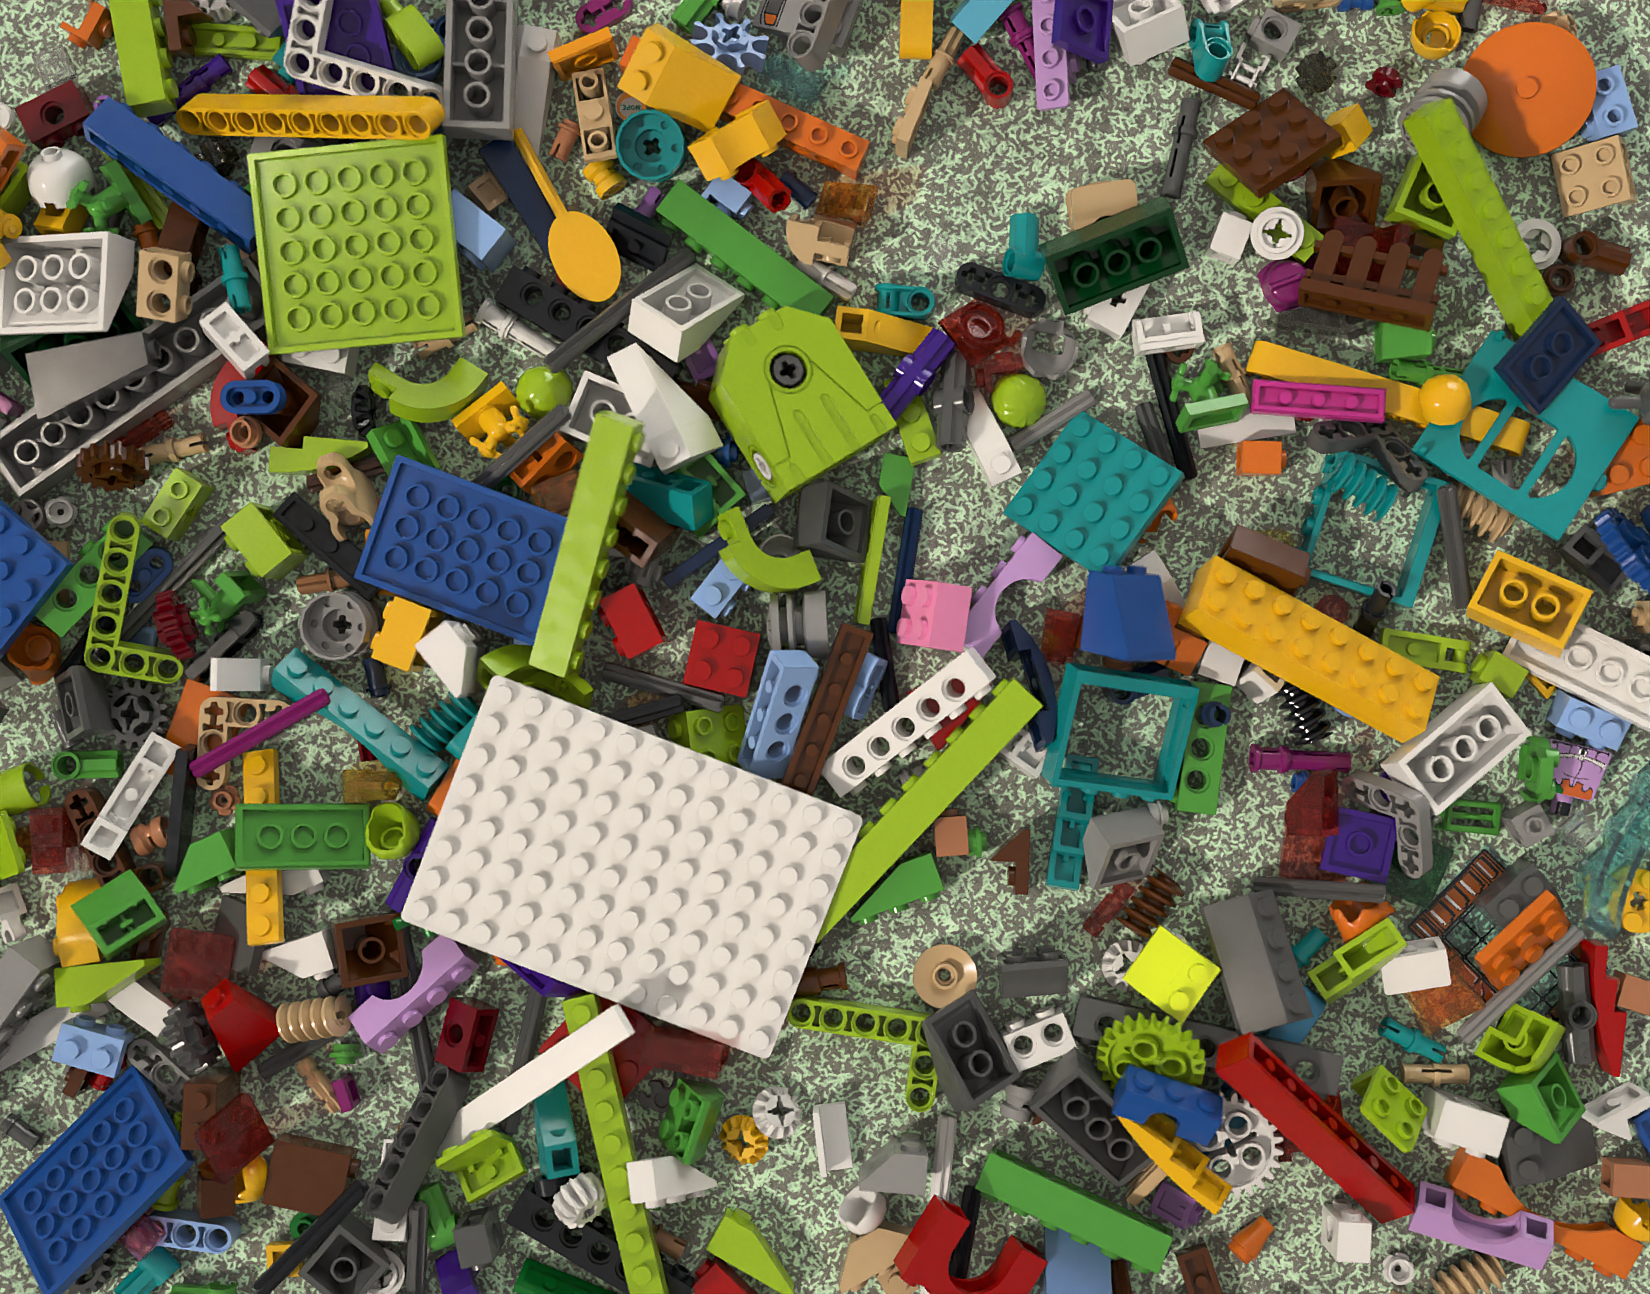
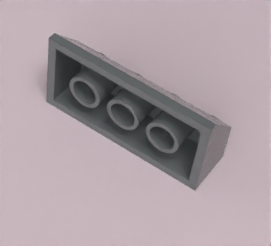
M1273 889L1245 894L1199 908L1216 965L1221 969L1219 975L1238 1037L1249 1032L1256 1033L1313 1017Z
M1074 1047L1049 1068L1029 1106L1117 1189H1120L1154 1161L1133 1139L1118 1117L1112 1114L1114 1089L1110 1088L1111 1080H1102L1103 1073Z

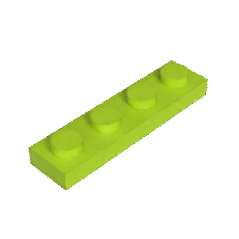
M1221 164L1217 166L1204 182L1223 201L1238 213L1245 215L1247 220L1252 223L1260 213L1272 207H1285L1292 210L1271 192L1261 199L1257 198ZM1300 217L1304 227V238L1297 252L1291 256L1304 265L1316 252L1314 251L1316 240L1323 241L1324 235ZM1279 220L1274 230H1263V233L1271 236L1272 241L1276 244L1280 238L1292 237V235H1287L1286 232L1282 231V220Z

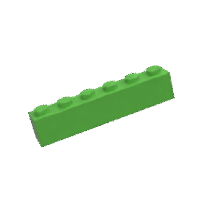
M678 179L656 208L658 217L661 218L659 223L685 236L686 240L684 243L696 253L700 254L703 250L712 257L710 263L723 273L729 270L738 277L735 280L736 283L749 293L755 289L764 296L761 301L768 308L773 307L777 311L779 308L788 306L824 316L834 303V296L682 180Z
M994 1147L990 1150L975 1186V1189L980 1191V1196L995 1203L998 1200L1009 1204L1010 1210L1024 1217L1030 1214L1040 1219V1224L1053 1231H1058V1228L1069 1232L1071 1233L1070 1238L1083 1245H1088L1090 1242L1100 1247V1251L1104 1255L1116 1260L1122 1257L1132 1262L1131 1266L1134 1269L1145 1274H1149L1150 1271L1159 1274L1174 1238L1172 1229Z

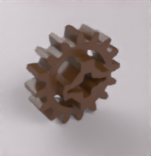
M103 441V446L91 443L90 449L81 448L80 454H76V477H81L82 483L91 482V488L95 489L101 486L106 492L115 490L122 492L124 487L135 490V484L143 486L145 485V479L150 478V458L145 457L144 450L135 451V445L123 447L120 441L111 444L108 441Z

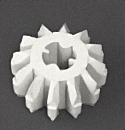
M592 1172L580 1173L576 1178H570L566 1185L560 1187L561 1190L553 1197L552 1207L558 1219L567 1225L569 1229L576 1228L577 1226L581 1228L587 1222H592L596 1216L601 1215V1210L607 1207L608 1199L604 1183Z

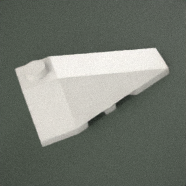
M524 24L517 26L514 130L523 129L539 158L556 77V70L547 52L562 46V40L557 30ZM511 141V142L513 143V145L515 146V148L517 149V151L519 152V154L521 155L522 159L524 160V158H523V156H522L520 150L518 149V147H517L515 141Z
M637 343L607 357L636 420L644 422L642 433L645 434L647 444L664 475L723 447L710 417Z

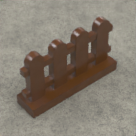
M1339 230L1328 231L1324 235L1323 241L1316 240L1314 251L1319 253L1314 269H1306L1305 275L1301 279L1298 288V305L1427 332L1431 331L1435 308L1440 298V295L1434 294L1439 276L1446 277L1449 265L1443 264L1444 255L1440 250H1427L1422 260L1409 258L1410 247L1403 242L1393 244L1388 254L1377 252V242L1371 236L1361 237L1357 241L1356 247L1344 245V235ZM1340 256L1352 258L1346 276L1334 274ZM1372 263L1385 265L1379 283L1367 281ZM1406 269L1418 271L1413 290L1400 287Z

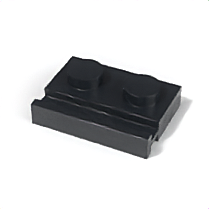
M618 202L612 209L613 213L606 228L607 233L613 240L620 256L654 272L666 262L672 244L671 241L676 231Z

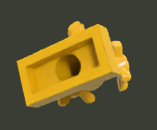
M501 381L454 417L451 422L472 446L478 448L482 457L497 459L501 455V453L496 451L498 444L502 443L507 449L517 440L511 434L517 433L519 438L522 437L527 431L529 419L519 414L520 404L516 400V396ZM512 415L513 420L507 421L506 418ZM483 436H488L485 442L479 441Z

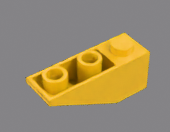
M837 305L835 327L850 350L905 357L908 354L912 355L932 330L930 326L874 310Z

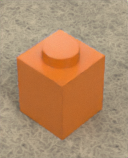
M1243 440L1237 443L1236 476L1275 477L1281 474V469H1285L1287 453L1286 450H1282V441Z

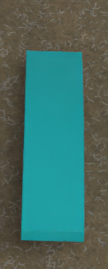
M1067 753L1064 768L1098 772L1099 759ZM1070 787L1069 791H1063L1060 788L1045 886L1071 891L1079 890L1082 860L1085 856L1082 840L1090 818H1092L1095 796L1081 791V788Z

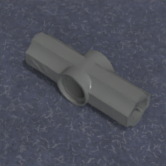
M953 351L941 365L940 389L935 390L933 395L934 411L938 416L936 447L940 451L955 453L962 452V449L966 448L968 415L973 413L975 405L974 395L970 388L971 356L968 353Z
M1574 961L1561 962L1556 964L1559 1000L1556 1004L1555 1012L1561 1021V1025L1566 1028L1562 1035L1564 1061L1568 1064H1591L1596 1061L1593 1026L1597 1021V1011L1591 1004L1588 964ZM1580 1006V1014L1575 1019H1572L1573 1010Z

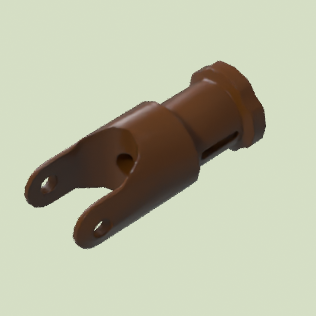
M844 962L838 963V966L818 968L817 966L805 967L793 998L821 995L822 991L839 988L843 991L848 990Z

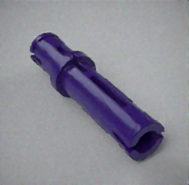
M220 53L198 70L194 68L190 71V76L177 86L179 91V98H175L177 111L196 94L209 93L212 90L211 87L217 81L233 71L230 64ZM177 111L146 118L149 122L159 127L168 118L176 114Z

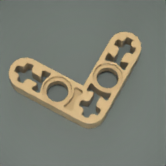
M222 696L207 698L203 701L199 710L197 758L211 751L207 747V739L210 735L216 734L220 736L222 742L225 743L232 739L233 727L251 728L264 719L269 718L265 717V711H278L280 706H282L283 710L292 703L286 700ZM216 702H218V708L223 709V715L217 716L216 725H223V730L219 728L208 730V725H214L216 719L215 714H210V707H215ZM245 704H252L256 709V718L251 722H246L241 717V708ZM231 760L214 769L215 773L220 774V778L214 780L213 784L212 779L206 778V775L196 778L199 786L206 790H216L224 787L229 781Z

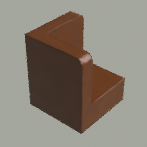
M197 1171L196 1210L200 1219L234 1216L236 1183L234 1176L208 1178L205 1171Z

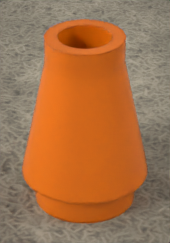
M1260 1215L1255 1221L1230 1237L1232 1241L1227 1247L1244 1264L1248 1265L1251 1260L1256 1261L1275 1228Z

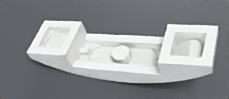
M152 731L80 845L111 860L159 781L173 762L176 750L181 747Z

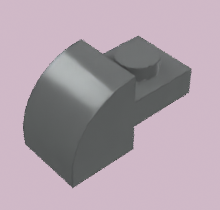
M1584 524L1560 549L1561 556L1579 575L1584 574L1609 595L1627 575L1623 572L1619 563L1614 560L1615 556L1606 549L1607 546L1600 539L1601 536Z

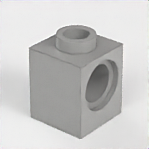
M1267 7L1261 17L1255 15L1246 32L1251 35L1246 46L1266 56L1270 54L1272 59L1281 63L1288 54L1303 24ZM1264 29L1274 30L1277 33L1278 39L1268 38L1265 35Z
M1525 801L1501 815L1502 824L1513 843L1518 846L1528 848L1556 832L1540 803Z

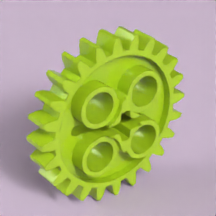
M1138 1013L1136 1021L1125 1015L1124 1024L1115 1020L1113 1028L1106 1027L1104 1036H1100L1096 1059L1099 1060L1097 1069L1103 1071L1102 1080H1111L1110 1088L1112 1090L1117 1085L1128 1064L1197 1087V1084H1202L1203 1074H1205V1050L1200 1049L1201 1041L1199 1039L1192 1040V1030L1181 1032V1022L1173 1026L1169 1025L1168 1016L1160 1022L1157 1021L1155 1013L1151 1014L1150 1020H1145L1142 1013Z

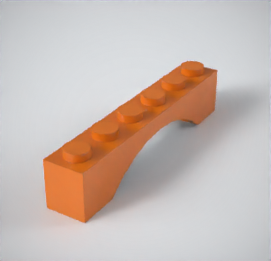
M1459 1146L1443 1176L1451 1184L1449 1189L1454 1190L1456 1195L1465 1200L1469 1196L1479 1200V1207L1495 1216L1499 1211L1509 1217L1520 1210L1541 1216L1525 1207L1516 1198L1497 1164L1487 1157L1482 1159L1465 1152L1464 1147ZM1554 1220V1245L1558 1243L1564 1246L1563 1252L1579 1262H1583L1584 1258L1594 1263L1592 1268L1609 1278L1615 1274L1626 1280L1644 1247L1639 1241L1626 1236L1619 1229L1605 1221L1577 1224Z

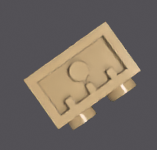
M1615 135L1558 152L1551 156L1564 217H1572L1618 203L1623 206L1638 203L1626 142L1621 136Z

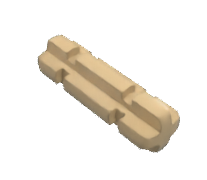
M307 1056L295 1066L296 1070L302 1077L306 1076V1083L321 1101L325 1100V1107L332 1114L338 1112L340 1106L331 1080L322 1069L318 1070L316 1068L318 1064L311 1056Z

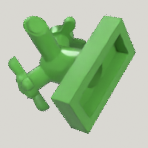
M116 159L99 167L110 184L109 187L92 196L85 192L89 182L82 180L70 191L69 200L66 202V207L70 210L72 208L75 209L78 203L87 207L89 214L94 218V228H83V233L109 231L118 235L119 228H108L107 218L124 209L128 212L135 225H142L153 219Z
M1212 358L1205 360L1206 366L1204 370L1194 379L1184 377L1187 364L1181 363L1178 373L1174 375L1171 381L1172 392L1169 397L1171 402H1176L1180 390L1189 392L1193 403L1184 405L1175 422L1180 433L1239 422L1249 404L1244 393L1219 398L1217 393L1221 394L1224 390L1221 381H1228L1231 378V374L1223 372Z
M247 570L222 572L214 580L222 589L219 593L205 580L192 579L190 584L202 598L198 600L200 610L190 612L189 617L197 619L204 626L206 635L209 636L214 633L212 626L214 622L218 623L217 632L220 633L225 630L224 624L228 623L236 615H240V612L236 611L243 604L260 602L269 593Z

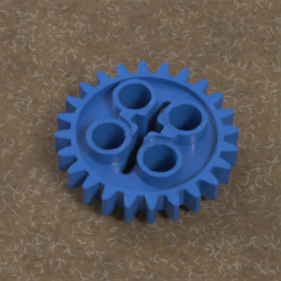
M1610 507L1595 517L1596 521L1594 524L1598 527L1596 531L1602 536L1600 539L1607 546L1606 549L1615 556L1614 560L1619 563L1627 577L1634 583L1638 582L1644 592L1647 590L1650 594V536L1640 526L1636 527L1632 519H1627L1623 512L1620 513L1616 508L1612 509Z

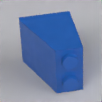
M1103 565V570H1089L1080 650L1124 661L1176 660V650L1160 575L1146 573L1147 567L1138 565H1127L1126 571H1123L1122 566Z

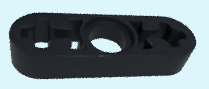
M964 263L959 267L955 276V287L960 293L1024 318L1037 317L1042 312L1046 302L1045 293L1041 288L1016 278L1007 277L1003 273L977 263ZM969 272L975 274V281L971 285L965 283V277L968 276ZM985 277L989 278L985 291H982L981 287ZM996 283L1006 285L1009 294L1003 298L996 297L991 291L992 285ZM1018 289L1020 291L1015 303L1011 302L1015 290ZM1029 295L1035 297V304H1033L1031 308L1025 306V299H1027Z

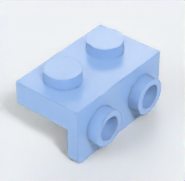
M76 1015L62 1022L51 1061L111 1078L119 1076L127 1044L134 1041L135 1033L126 1031L127 1028L120 1024L109 1023L103 1025L96 1023V1019L88 1015Z

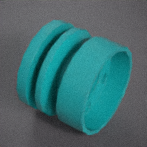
M641 110L631 114L620 125L616 135V153L621 165L631 175L646 182H663L673 178L683 168L688 156V142L683 130L669 115L658 110ZM659 140L658 147L661 149V152L658 155L652 153L648 156L649 149L646 147V144L649 141L655 143Z

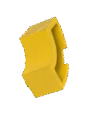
M768 99L734 115L736 118L734 121L720 129L717 126L688 146L706 181L718 177L722 181L727 180L739 172L737 167L759 154L761 157L768 156L779 148L777 143L787 134Z
M97 878L70 881L65 885L62 894L57 895V937L53 940V951L56 956H59L61 967L101 962L105 957L71 908V905L101 887Z

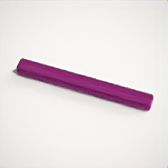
M323 688L312 692L190 762L189 769L196 778L206 775L330 704V696Z

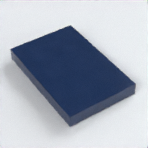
M1557 296L1493 369L1532 415H1540L1602 342L1564 296Z

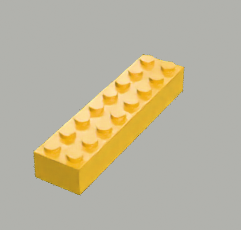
M1214 555L1196 571L1178 622L1179 624L1401 743H1405L1426 731L1440 676L1217 555Z

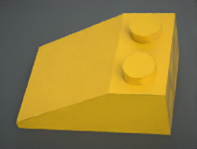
M657 22L645 29L617 87L643 104L707 133L718 123L742 76Z

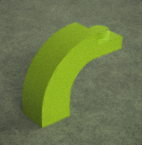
M462 357L458 359L446 376L438 381L427 384L407 381L377 362L368 371L369 386L379 397L389 398L390 413L406 420L421 423L441 422L456 417L479 399L488 387V373Z
M739 506L717 516L719 520V533L724 540H727L729 545L718 551L727 568L743 583L768 593H787L822 580L810 549L788 558L769 556L754 543Z
M508 645L495 649L479 658L476 681L486 690L492 677L500 675L526 686L544 688L562 700L590 710L594 689L587 680L579 676L580 669L563 678L531 666L529 661L533 646Z

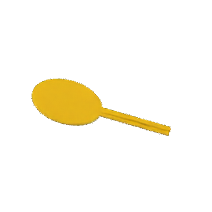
M515 129L514 141L556 217L550 227L548 236L549 254L556 273L567 288L580 298L590 302L609 300L619 288L622 273L620 257L613 240L602 225L592 217L577 211L567 212L523 129Z

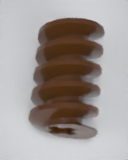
M1155 866L1153 868L1159 876H1146L1147 881L1151 885L1150 888L1142 885L1138 887L1143 897L1139 898L1132 895L1130 898L1135 908L1123 907L1124 912L1128 916L1127 919L1116 917L1120 923L1140 937L1143 936L1149 939L1153 935L1149 926L1158 928L1161 925L1157 915L1165 918L1169 916L1164 906L1176 907L1177 903L1172 895L1180 897L1185 895L1177 882Z

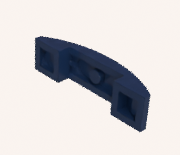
M1010 620L1001 630V638L1008 662L1021 660L1029 690L1043 704V707L1027 722L1035 752H1042L1053 742L1056 730L1057 701L1055 688L1048 665L1039 647L1019 622Z

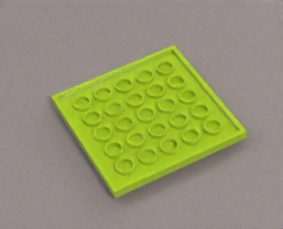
M438 134L430 135L423 140L389 139L247 154L269 355L466 337L446 136Z

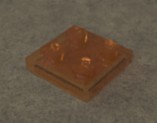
M1453 947L1446 949L1451 984L1449 986L1403 993L1427 1036L1486 1007L1485 1002Z

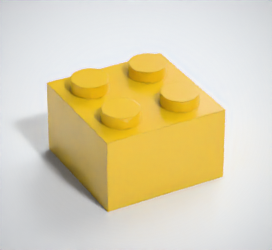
M395 596L394 600H390L384 609L382 618L385 619V623L381 632L377 631L371 642V649L374 650L371 658L406 672L422 671L426 660L414 645L441 624L445 612L406 597Z

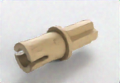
M953 26L948 29L938 49L932 51L931 62L921 76L933 81V91L938 90L946 72L954 66V57L965 39V34L958 27Z

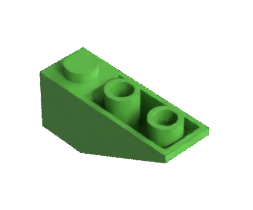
M930 850L900 860L851 913L852 923L860 921L861 925L879 919L878 914L890 910L891 914L909 908L908 903L917 899L924 903L940 896L938 892L944 890Z

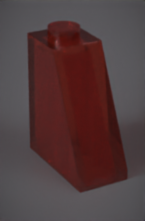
M651 1025L645 1034L641 1033L637 1045V1053L641 1054L640 1064L715 1080L718 1079L727 1066L730 1046L685 1028Z

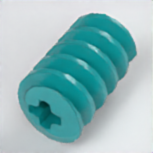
M1348 453L1339 458L1327 470L1321 480V484L1325 485L1333 480L1334 484L1331 489L1333 493L1344 488L1342 499L1345 501L1352 495L1355 496L1352 507L1357 508L1362 503L1366 504L1363 515L1367 516L1372 511H1375L1376 514L1373 522H1377L1391 509L1398 495V487L1395 484L1387 486V478L1384 476L1377 478L1376 470H1366L1367 465L1364 461L1356 462V456L1353 453Z
M449 691L450 703L443 699L438 700L442 709L440 712L432 707L429 708L432 719L429 720L421 715L419 717L422 724L421 728L413 724L409 725L416 740L432 753H434L433 751L442 752L444 750L443 742L449 744L454 738L453 734L456 735L463 728L462 725L466 726L472 719L471 716L479 712L480 706L471 696L455 698Z

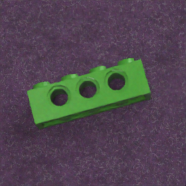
M113 517L100 529L105 533L97 543L90 539L78 552L82 558L73 566L35 615L61 638L94 605L98 580L90 581L84 578L82 568L92 565L100 572L108 526ZM121 520L116 523V530L120 535L130 536L134 533V526L127 520ZM141 529L136 561L155 541L143 529ZM125 554L117 558L110 557L111 564L115 567L123 568L128 565V558ZM113 584L106 585L104 587V593H106L113 586ZM62 589L74 591L77 596V602L73 604L62 602L59 597V591Z
M1189 681L1199 687L1200 690L1173 801L1168 800V802H1173L1172 808L1177 811L1216 816L1228 723L1219 727H1210L1205 723H1198L1195 714L1199 707L1212 701L1219 702L1230 710L1233 686ZM1218 710L1214 712L1215 720L1219 717ZM1202 738L1206 744V749L1203 754L1195 756L1192 753L1191 745L1194 740ZM1198 770L1202 776L1201 783L1197 787L1191 788L1187 783V777L1192 771Z

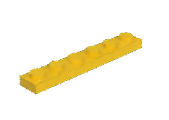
M266 749L243 753L244 804H280L279 751ZM282 870L245 871L247 945L260 946L283 943Z

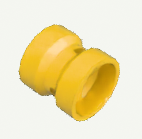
M612 159L589 163L582 172L589 182L594 183L596 186L595 192L601 200L609 199L627 184V180L622 173L616 172L613 169L614 162Z

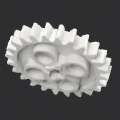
M1219 1089L1217 1094L1223 1096L1222 1124L1216 1131L1214 1138L1207 1146L1184 1138L1183 1140L1201 1153L1212 1151L1207 1156L1210 1160L1206 1168L1233 1186L1231 1191H1233L1236 1199H1240V1190L1245 1189L1252 1196V1185L1256 1184L1259 1188L1264 1189L1262 1178L1274 1179L1270 1167H1281L1279 1161L1274 1156L1284 1155L1283 1149L1275 1144L1284 1140L1281 1134L1272 1133L1277 1128L1270 1121L1267 1122L1268 1119L1264 1118L1255 1107L1244 1098L1238 1099L1234 1089L1230 1092L1229 1098H1225L1223 1092ZM1234 1116H1242L1246 1119L1244 1126L1240 1129L1229 1127V1121ZM1250 1132H1256L1254 1137H1246ZM1230 1138L1234 1146L1230 1150L1227 1149L1224 1140ZM1248 1147H1256L1259 1149V1154L1254 1159H1245L1242 1157L1244 1150ZM1224 1159L1228 1161L1227 1169L1222 1172L1214 1171L1212 1165L1216 1160Z

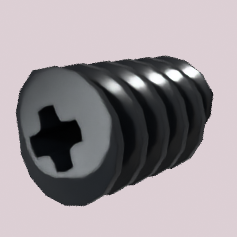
M1286 681L1279 692L1273 696L1274 698L1285 697L1286 701L1279 706V710L1290 709L1291 713L1284 718V722L1295 721L1296 725L1289 730V733H1300L1301 735L1294 742V745L1310 744L1333 734V732H1325L1331 727L1330 721H1319L1326 715V710L1323 708L1314 709L1321 703V699L1309 697L1311 694Z

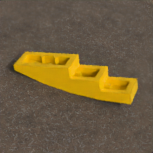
M1163 1113L1150 1115L1144 1125L1117 1116L1133 1139L1157 1166L1187 1194L1216 1215L1233 1186L1206 1168L1210 1158L1187 1143L1183 1138L1175 1136L1176 1123Z

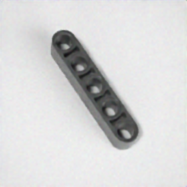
M441 1063L436 1064L431 1069L364 1197L363 1210L366 1214L393 1225L403 1219L469 1091L470 1079L467 1075Z

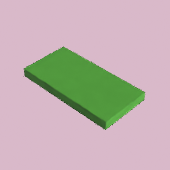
M370 803L236 804L235 871L370 869L371 851L366 846L365 838L366 825L370 819Z

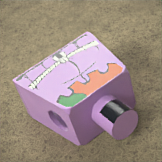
M1547 738L1551 748H1557L1560 753V762L1558 767L1554 768L1553 776L1556 792L1551 801L1549 812L1569 817L1574 798L1589 802L1594 799L1612 753Z

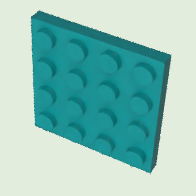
M1082 411L1069 421L1003 511V514L1028 532H1033L1049 546L1087 571L1103 570V565L1120 566L1185 476L1180 470Z

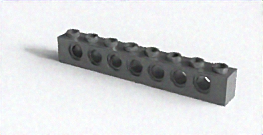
M1080 994L1072 1035L1078 1036V1042L1097 1046L1100 1036H1104V1032L1099 1028L1098 1022L1105 1016H1110L1124 1024L1125 1015L1136 1021L1138 1013H1142L1145 1020H1150L1151 1014L1155 1013L1157 1021L1160 1022L1168 1016L1169 1025L1172 1026L1179 1021L1165 1012ZM1186 1018L1182 1024L1181 1032L1192 1030V1040L1210 1039L1214 1042L1215 1048L1213 1052L1205 1055L1204 1060L1206 1061V1066H1208V1072L1218 1075L1215 1071L1218 1045L1237 1038L1236 1029ZM1252 1033L1270 1051L1279 1056L1280 1060L1295 1074L1299 1063L1304 1061L1310 1062L1313 1065L1312 1074L1307 1078L1300 1079L1319 1097L1327 1099L1328 1094L1337 1096L1344 1056L1340 1052Z

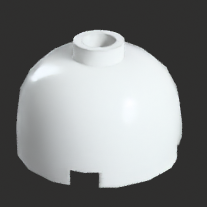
M55 146L45 148L32 160L27 169L26 179L33 202L42 208H46L45 203H54L56 209L67 208L66 202L69 200L70 191L82 180L89 182L85 192L90 195V190L93 187L96 191L98 189L96 178L88 161L77 152L68 149H60Z

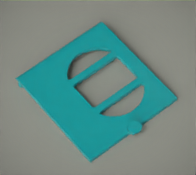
M1492 329L1460 378L1466 381L1469 386L1472 402L1471 410L1491 400H1505L1506 405L1470 459L1465 458L1460 444V430L1464 419L1453 425L1439 426L1429 423L1413 446L1412 451L1417 456L1553 540L1559 541L1591 491L1598 492L1605 488L1607 476L1604 474V471L1640 417L1627 409H1611L1608 405L1609 399L1572 377L1540 415H1533L1555 428L1556 433L1519 489L1516 491L1478 468V464L1516 407H1520L1530 413L1493 369L1515 342L1505 337V331L1499 330L1497 332ZM1568 438L1573 447L1575 457L1574 469L1569 481L1561 490L1552 495L1530 498L1528 493L1563 440Z

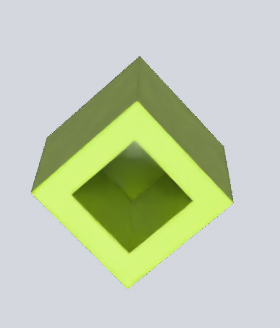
M1496 650L1485 651L1484 654H1478L1470 666L1473 672L1468 679L1476 684L1492 682L1505 699H1513L1529 670Z

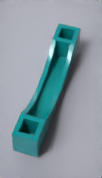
M295 647L273 669L271 686L293 703L320 688L325 689L331 698V702L316 711V713L334 722L362 743L386 767L398 784L423 803L441 784L449 768L447 763Z

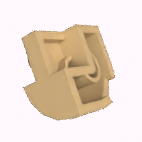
M794 213L787 220L786 240L791 252L801 262L812 266L814 261L818 260L847 267L857 223L814 214L810 220L800 219V214Z

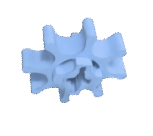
M716 13L714 27L705 26L700 21L694 22L690 43L742 76L744 66L751 67L757 72H763L769 38L766 35L759 37L749 35L750 19H744L741 25L737 23L729 25L724 21L722 13Z

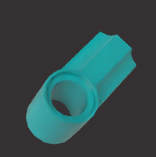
M1015 213L1010 216L1009 248L1003 257V274L1007 277L1038 281L1043 273L1045 264L1041 252H1038L1039 218L1033 213Z
M155 1246L137 1263L138 1267L118 1284L114 1292L115 1294H149L156 1286L160 1287L182 1265L165 1247Z

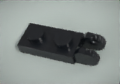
M251 610L240 612V615H236L233 618L232 628L220 632L214 638V644L207 651H202L194 656L190 661L191 665L184 673L190 680L198 682L208 681L211 672V658H232L260 632L259 629H262L265 623L263 615L256 612L253 613Z

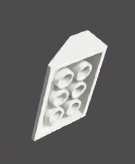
M109 231L19 236L16 239L2 237L1 243L13 261L0 270V335L108 332L133 275L135 241Z

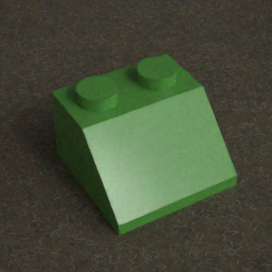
M1553 1052L1549 1060L1537 1071L1528 1074L1510 1072L1496 1088L1501 1103L1506 1107L1513 1120L1554 1144L1561 1143L1586 1111L1558 1052Z

